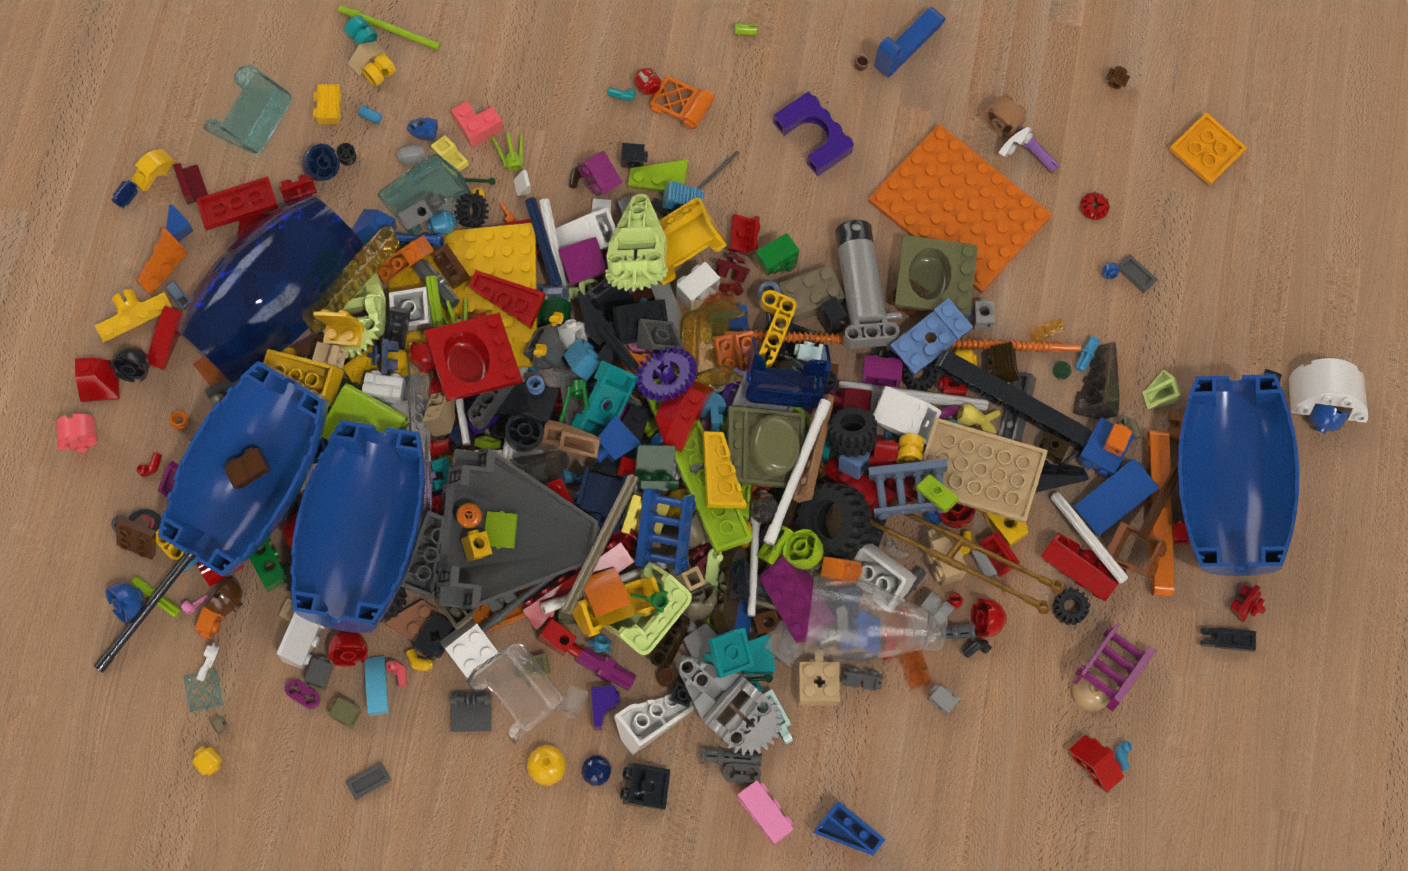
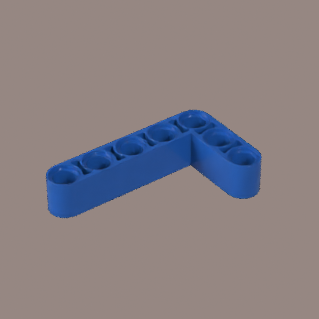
M931 6L896 41L886 37L881 42L877 50L874 67L889 78L942 26L946 18Z

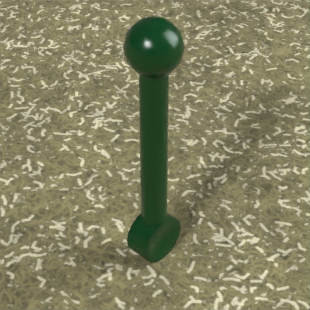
M463 176L457 177L459 184L479 182L494 185L496 182L494 178L472 179L464 178Z
M772 675L746 678L748 681H766L767 683L773 681Z

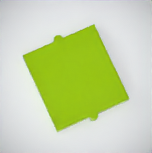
M487 511L485 531L487 532L490 546L501 549V547L515 548L518 514L505 513V511Z

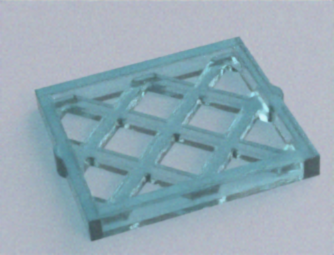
M217 669L207 671V674L213 675L210 680L204 679L207 682L204 688L198 686L200 680H197L196 683L190 681L191 678L197 677L198 674L184 677L190 712L223 705ZM214 677H215V679H216V684H217V685H215V684L212 683V680L214 679ZM188 683H190L191 685H193V687H192V689H191L190 691H189ZM209 685L215 687L212 694L206 691ZM195 688L201 690L198 697L192 694ZM217 690H218L219 699L214 696V694L216 693ZM203 693L210 696L206 702L200 699ZM191 697L196 699L193 704L191 702ZM212 698L218 701L216 704H208ZM198 701L204 704L203 707L195 708V705Z

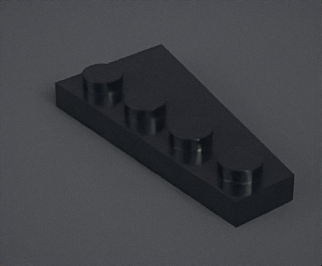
M632 405L622 423L641 444L651 410ZM637 447L623 456L636 460ZM606 457L602 462H596L591 472L623 479L616 476L620 458L610 462Z

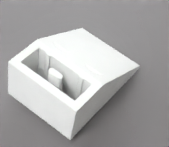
M605 208L556 228L559 249L594 237L597 238L601 251L608 249L610 239L616 229L609 209Z
M885 386L873 415L878 425L901 437L907 433L917 434L924 439V445H927L935 418H939L941 410L928 402Z

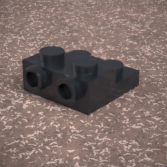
M638 763L627 764L622 774L623 779H626L625 787H622L620 792V799H623V805L666 810L670 769Z

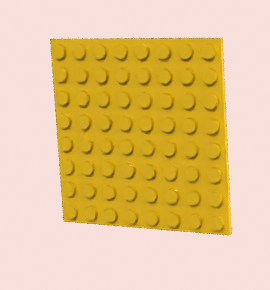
M532 223L454 230L452 233L444 235V244H448L471 278L453 290L434 262V257L432 256L434 252L424 259H427L436 272L441 274L449 284L448 287L460 300L458 306L453 309L455 318L458 319L460 316V319L464 321V298H467L468 320L500 312L518 368L534 367L533 362L523 352L534 331L537 329V317L532 329H530L469 288L472 277L477 270L537 290L536 235ZM390 244L389 258L407 245ZM415 265L389 281V293L426 287L424 281L413 269ZM441 304V310L450 324L452 320L449 311ZM392 338V340L400 342V339ZM406 351L408 366L406 369L401 370L399 375L405 378L406 376L423 377L424 375H433L434 371H430V374L419 372V367L413 365L410 361V351Z

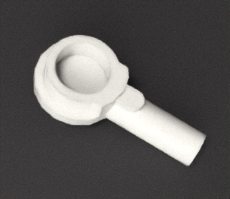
M214 642L206 647L203 656L207 658L204 665L200 667L196 677L197 680L204 681L208 669L211 668L219 646H216Z

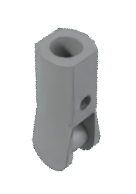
M977 550L970 551V556L977 564L981 574L989 578H993L998 574L989 558H987V555Z

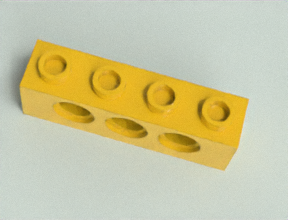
M978 510L994 532L999 531L1009 547L1015 545L1029 533L1027 530L1028 526L1025 523ZM1004 521H1010L1013 527H1006Z

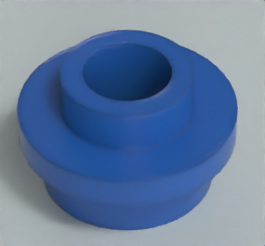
M1111 262L1103 266L1102 275L1106 279H1114L1118 276L1121 269L1116 263Z

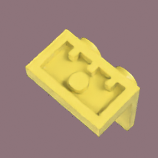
M633 490L622 523L621 532L629 534L630 529H633L639 533L643 493ZM658 503V515L666 516L670 505ZM655 523L654 532L660 535L663 524Z

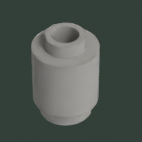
M417 144L401 147L400 152H397L399 163L403 162L404 166L419 163L425 159L422 145L417 146Z

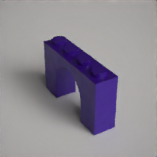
M809 91L774 114L773 124L783 136L805 123H813L824 129L828 140L824 145L809 154L806 162L817 177L846 158L853 151L854 143L852 139L842 132L839 123L832 120L829 111L823 109L818 98L815 95L812 96Z

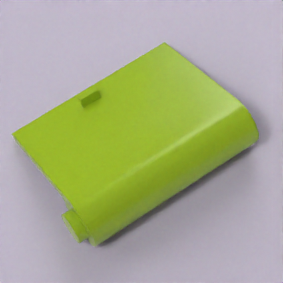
M346 383L326 417L322 437L328 440L341 420L374 425L376 430L381 433H386V427L406 430L410 422L407 421L408 416Z

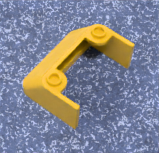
M655 577L640 578L625 583L624 586L632 604L593 618L587 599L579 600L572 615L584 635L588 634L591 637L599 634V630L602 627L637 614H643V617L651 615L654 609L657 608L652 607L647 600L631 597L630 593L651 596L655 592L660 593Z

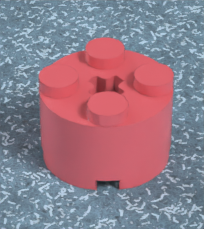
M73 414V418L67 419V416H62L55 421L58 450L76 449V452H86L88 447L97 444L96 420H93V416Z

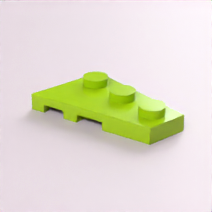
M688 159L631 168L628 188L664 193V189L670 181L680 182L685 185Z

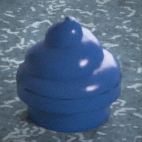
M937 511L926 512L924 520L935 525L941 524Z

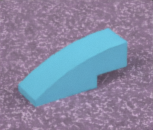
M385 656L367 658L365 660V681L369 716L389 714Z

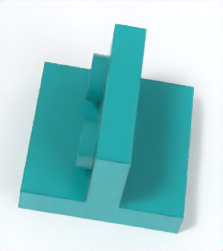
M744 627L708 639L710 651L702 653L703 661L711 662L714 665L717 678H723L754 666Z

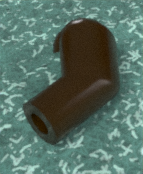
M579 166L571 170L568 184L570 188H577L578 181L582 178L578 172Z

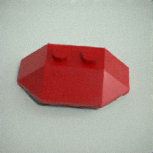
M697 381L692 382L693 385L691 387H686L688 391L681 392L680 397L676 395L673 400L668 398L667 401H663L655 415L664 445H674L675 450L680 452L686 446L714 391V388Z

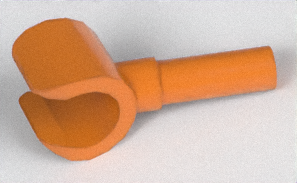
M501 202L499 206L506 215L503 221L505 223L516 221L514 214L509 212L504 203Z

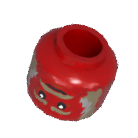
M642 68L636 73L634 83L643 95L651 96L660 90L661 79L652 68Z

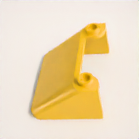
M701 198L692 199L659 220L666 236L668 247L666 253L668 272H666L667 276L663 277V281L660 282L664 286L668 282L673 281L676 278L674 268L709 246L715 252H719L727 246L724 237Z

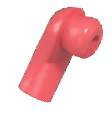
M396 660L387 661L385 667L389 672L397 676V686H407L405 666Z

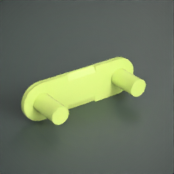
M712 548L707 556L705 582L712 584L713 588H716L718 592L719 567L723 560L722 552L715 554Z

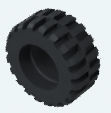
M837 483L819 484L814 488L812 500L800 502L801 507L797 509L798 519H796V524H798L799 528L797 531L809 529L817 534L823 544V556L832 558L849 557L859 551L858 549H862L865 545V539L868 540L870 533H868L869 528L872 529V523H870L872 512L868 509L870 505L867 500H864L865 496L853 486ZM833 504H837L842 513V526L837 536L832 538L826 527V515Z

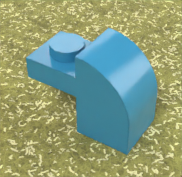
M713 391L700 417H710L711 431L719 432V425H723V416H726V403L721 395Z

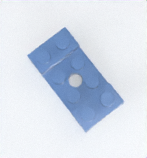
M948 298L907 333H904L894 341L889 348L901 358L914 377L940 356L943 350L950 348L971 331L973 326ZM926 334H934L936 341L933 343L927 342L925 339Z

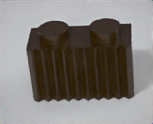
M1006 342L1005 344L991 345V353L987 354L989 365H992V368H989V373L1007 383L1018 381L1017 359L1013 343Z

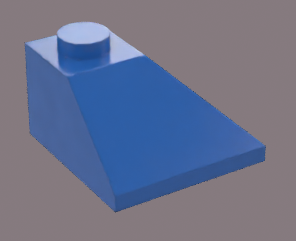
M364 209L345 240L379 257L387 244L386 236L388 232L394 233L397 228L395 218L379 210Z

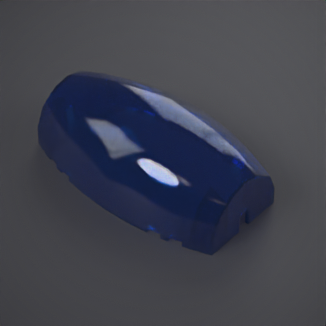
M311 194L300 198L264 218L224 252L198 284L179 318L175 331L232 383L240 379L257 361L263 363L268 349L282 352L317 320L313 316V312H321L322 309L326 310L328 305L333 302L339 294L338 290L341 285L348 281L350 271L353 267L357 266L365 246L353 230L320 199Z

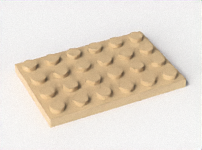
M935 418L922 462L947 459V472L942 474L943 484L959 497L958 504L1026 524L1048 450ZM924 474L923 480H924L929 474ZM916 482L914 483V486H913V490H915V491H917V490H916Z

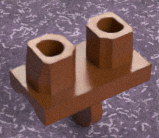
M1182 406L1179 410H1170L1168 412V422L1177 423V428H1168L1169 439L1175 440L1177 445L1180 442L1183 416L1186 410L1185 406Z

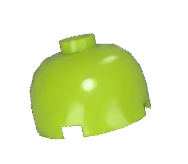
M809 529L796 531L793 533L795 536L791 540L789 538L786 540L783 547V555L795 568L811 569L823 557V544L818 535Z

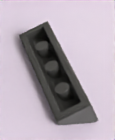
M1018 372L1019 380L1013 381L1011 385L1033 396L1036 384L1035 376L1032 373ZM1005 410L999 436L1021 442L1026 421Z

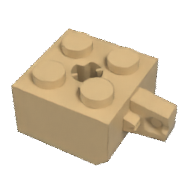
M934 529L927 532L929 548L932 550L935 549L946 555L955 543V541L944 537L942 533ZM959 550L953 559L965 564ZM929 553L926 554L929 565L932 564L934 568V579L940 583L941 587L962 580L967 573L930 556Z
M815 648L814 659H809V662H799L798 705L838 706L840 702L839 662H828V659H823V648ZM816 680H819L820 683H823L821 687H818V685L816 684Z

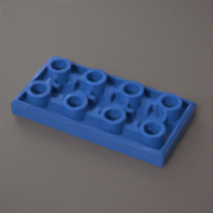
M1134 458L1077 503L1074 508L1099 537L1156 492L1159 487Z

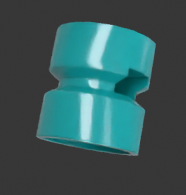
M361 15L351 18L344 27L345 34L354 40L357 46L361 43L374 42L378 38V33L371 26H368V22Z

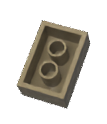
M832 265L779 283L782 294L794 299L797 305L791 323L818 315L821 304L834 297L838 299L842 306L844 305L845 296ZM783 305L786 311L792 310L789 305Z

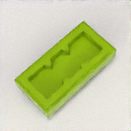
M931 474L916 486L918 492L944 513L959 501L958 496Z

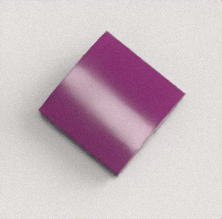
M596 237L559 249L571 285L606 274L605 270L608 268Z

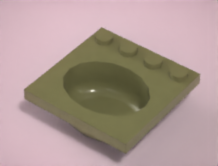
M903 235L894 307L933 312L935 308L949 298L965 317H969L978 245ZM913 282L919 287L918 290L916 289V293L914 292L915 289L912 287Z
M729 406L727 445L731 454L732 465H734L736 470L735 474L738 483L786 488L804 444V413Z

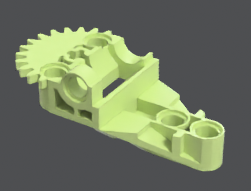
M637 194L631 198L609 242L607 252L608 269L605 270V275L608 283H611L612 287L617 286L619 290L623 287L625 291L630 288L633 291L636 288L643 290L644 286L651 288L650 284L658 285L657 281H663V277L667 276L666 253L668 247L666 236L650 199L645 194ZM634 250H638V251H637V259H636V260H635V252H634Z
M358 254L353 258L352 270L347 272L350 280L343 290H340L336 302H330L327 305L328 310L336 313L339 310L347 312L366 310L369 316L358 317V321L365 326L361 347H340L348 350L346 358L349 353L350 357L354 358L356 352L361 356L362 349L368 352L367 345L373 346L372 339L378 340V337L383 335L386 326V298L379 275L374 269L376 268L375 264L363 254Z

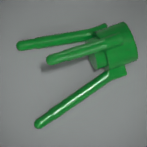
M574 380L571 383V387H567V395L559 420L560 423L564 420L571 395H573L574 399H583L584 408L587 412L589 411L586 381Z
M659 582L656 583L660 593L655 592L651 596L630 593L631 597L647 600L652 607L657 608L652 612L653 616L663 613L669 601L666 596L668 592L663 589Z

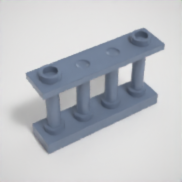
M947 459L869 467V480L876 482L879 508L874 509V518L888 519L894 515L930 511L944 513L932 502L926 503L925 496L918 491V504L907 505L903 479L905 476H913L917 486L923 481L924 474H932L935 476V479L943 484L942 474L947 472ZM887 478L896 480L899 506L887 507L884 481Z

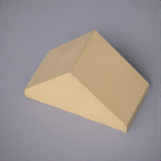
M376 41L361 43L349 60L348 66L361 77L363 75L361 68L369 62L373 63V59L380 53H384L386 56L388 54Z

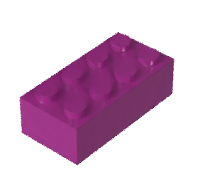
M784 556L758 577L796 643L811 641L836 621L835 616L808 571L795 568Z

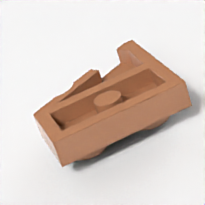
M421 600L400 612L396 618H390L391 620L386 621L385 625L415 642L434 612L438 614L439 610Z

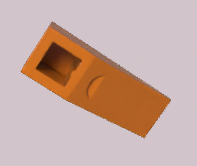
M423 235L374 269L384 284H386L434 252V249Z

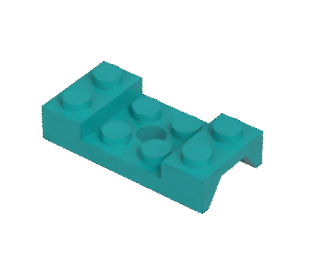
M603 360L594 376L597 382L588 399L589 411L587 412L584 408L582 414L577 413L571 425L596 437L600 435L615 416L620 418L636 384V380L639 378ZM609 401L608 407L603 409V404Z

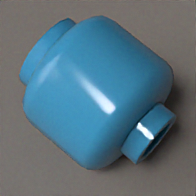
M448 210L438 211L434 216L430 217V221H427L429 231L435 235L438 233H443V235L450 234L454 231V227L457 226L454 214Z

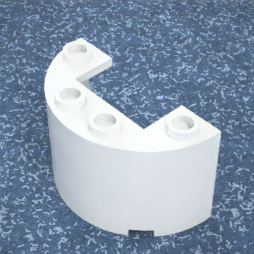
M1317 359L1311 361L1312 364L1305 367L1302 364L1289 376L1291 413L1310 415L1315 403L1352 408L1347 417L1348 420L1367 422L1368 406L1365 378L1356 365L1341 359Z

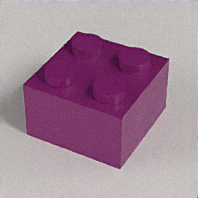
M604 150L592 154L577 164L579 166V174L582 178H586L589 183L587 185L588 189L592 194L595 193L596 196L606 194L623 183Z

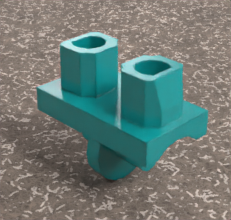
M440 457L435 461L429 462L430 472H439L440 479L432 480L431 482L433 491H442L444 483H448L449 457Z

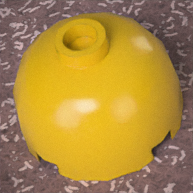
M543 745L537 747L527 759L529 776L535 783L541 786H551L562 780L566 773L567 763L565 756L560 749L554 746Z

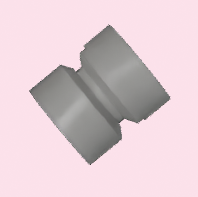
M932 591L918 611L925 617L930 616L931 622L940 628L955 607L947 601L942 602V597Z

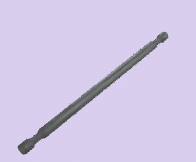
M736 151L734 155L729 157L697 188L701 189L702 187H704L716 174H718L730 161H732L733 158L739 154V152Z

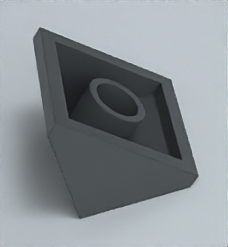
M649 319L639 320L637 348L666 351V346H669L670 350L673 351V347L676 346L678 351L681 347L685 350L673 322Z

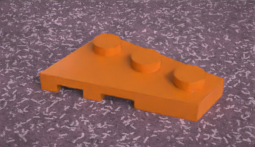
M165 228L160 233L162 236L158 244L155 243L152 249L154 252L150 260L146 261L136 281L150 295L156 291L188 254Z

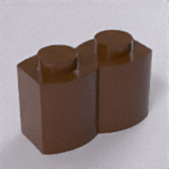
M254 447L245 450L244 455L240 458L236 457L227 462L228 465L223 468L233 488L237 490L247 487L272 470L262 449Z

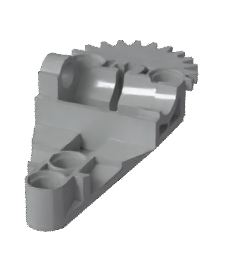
M687 655L680 656L677 659L676 668L701 720L727 743L728 748L733 746L735 753L741 748L742 755H745L748 750L750 756H752L754 749H756L758 754L761 753V747L768 750L767 742L774 745L772 737L779 738L775 730H782V727L777 725V723L783 720L776 717L781 714V711L774 710L778 704H771L772 697L767 698L741 674L734 673L723 678H717L715 667L710 663ZM685 662L691 663L689 669L682 670V665ZM702 674L705 675L704 681L697 683V677ZM741 690L745 691L749 696L737 709L750 719L751 722H745L734 711L722 725L716 718ZM760 702H765V707L761 710H758V704ZM734 732H739L738 738L731 740V735Z

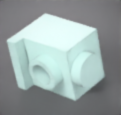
M812 342L796 343L793 355H797L796 359L819 364L823 344H818V347H814L815 343Z

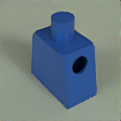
M615 416L598 436L601 440L598 457L594 458V460L600 463L607 457L610 462H614L635 449L640 444V441Z

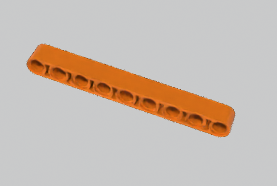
M1148 430L1147 472L1159 487L1156 492L1148 497L1149 511L1171 472L1168 431ZM1170 495L1150 532L1151 535L1163 539L1167 544V551L1164 557H1160L1157 563L1159 565L1155 575L1151 576L1152 596H1173L1172 501ZM1150 543V559L1157 547L1153 543Z

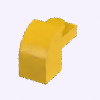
M163 149L152 150L141 157L135 164L137 170L131 179L143 191H148L156 177L167 175L175 161Z

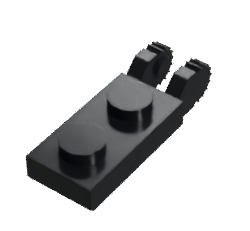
M1219 627L1216 629H1200V633L1203 635H1215V641L1200 640L1201 646L1250 652L1256 651V631Z

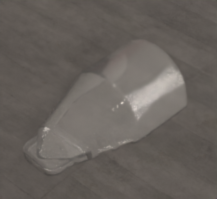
M813 575L810 617L803 654L864 662L922 650L936 652L944 647L947 618L943 613L929 611L874 583Z

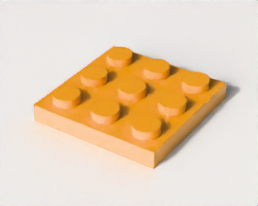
M1206 112L1169 148V151L1210 186L1246 151L1247 147Z

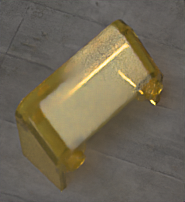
M728 299L687 312L681 319L680 339L685 348L684 351H689L697 364V374L694 381L707 386L720 387L743 380L742 375L726 364L715 367L716 356L712 337L724 335V332L729 329V320L745 315L742 309Z

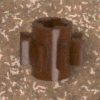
M1116 66L1115 69L1110 68L1106 77L1109 80V86L1115 89H1120L1121 86L1126 87L1130 78L1127 75L1128 71L1121 66Z

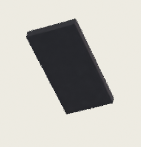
M522 382L513 387L495 415L510 418L513 415L516 416L526 412L538 417L541 424H546L552 419L560 390L545 386L541 394L533 395L528 391L527 384Z

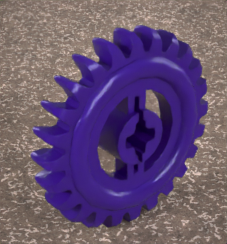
M666 346L665 353L661 349H659V355L652 351V359L647 355L645 356L648 363L640 362L643 368H637L639 374L635 375L639 378L636 380L638 390L642 392L644 397H648L649 400L655 399L658 402L661 399L667 401L668 398L673 400L676 395L680 397L681 392L688 391L686 387H691L693 385L691 381L696 379L697 364L695 359L690 355L689 351H684L682 347L678 351L677 347L674 346L671 352L669 346ZM672 365H675L680 369V373L677 379V375ZM655 374H657L662 385L654 382Z

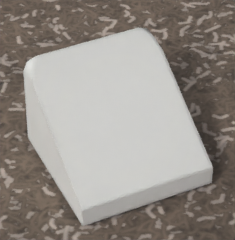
M523 170L514 179L517 196L531 194L528 174L526 170Z

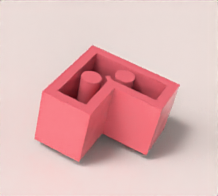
M468 101L451 109L454 122L471 148L503 131L502 120L493 106L478 115L475 114Z

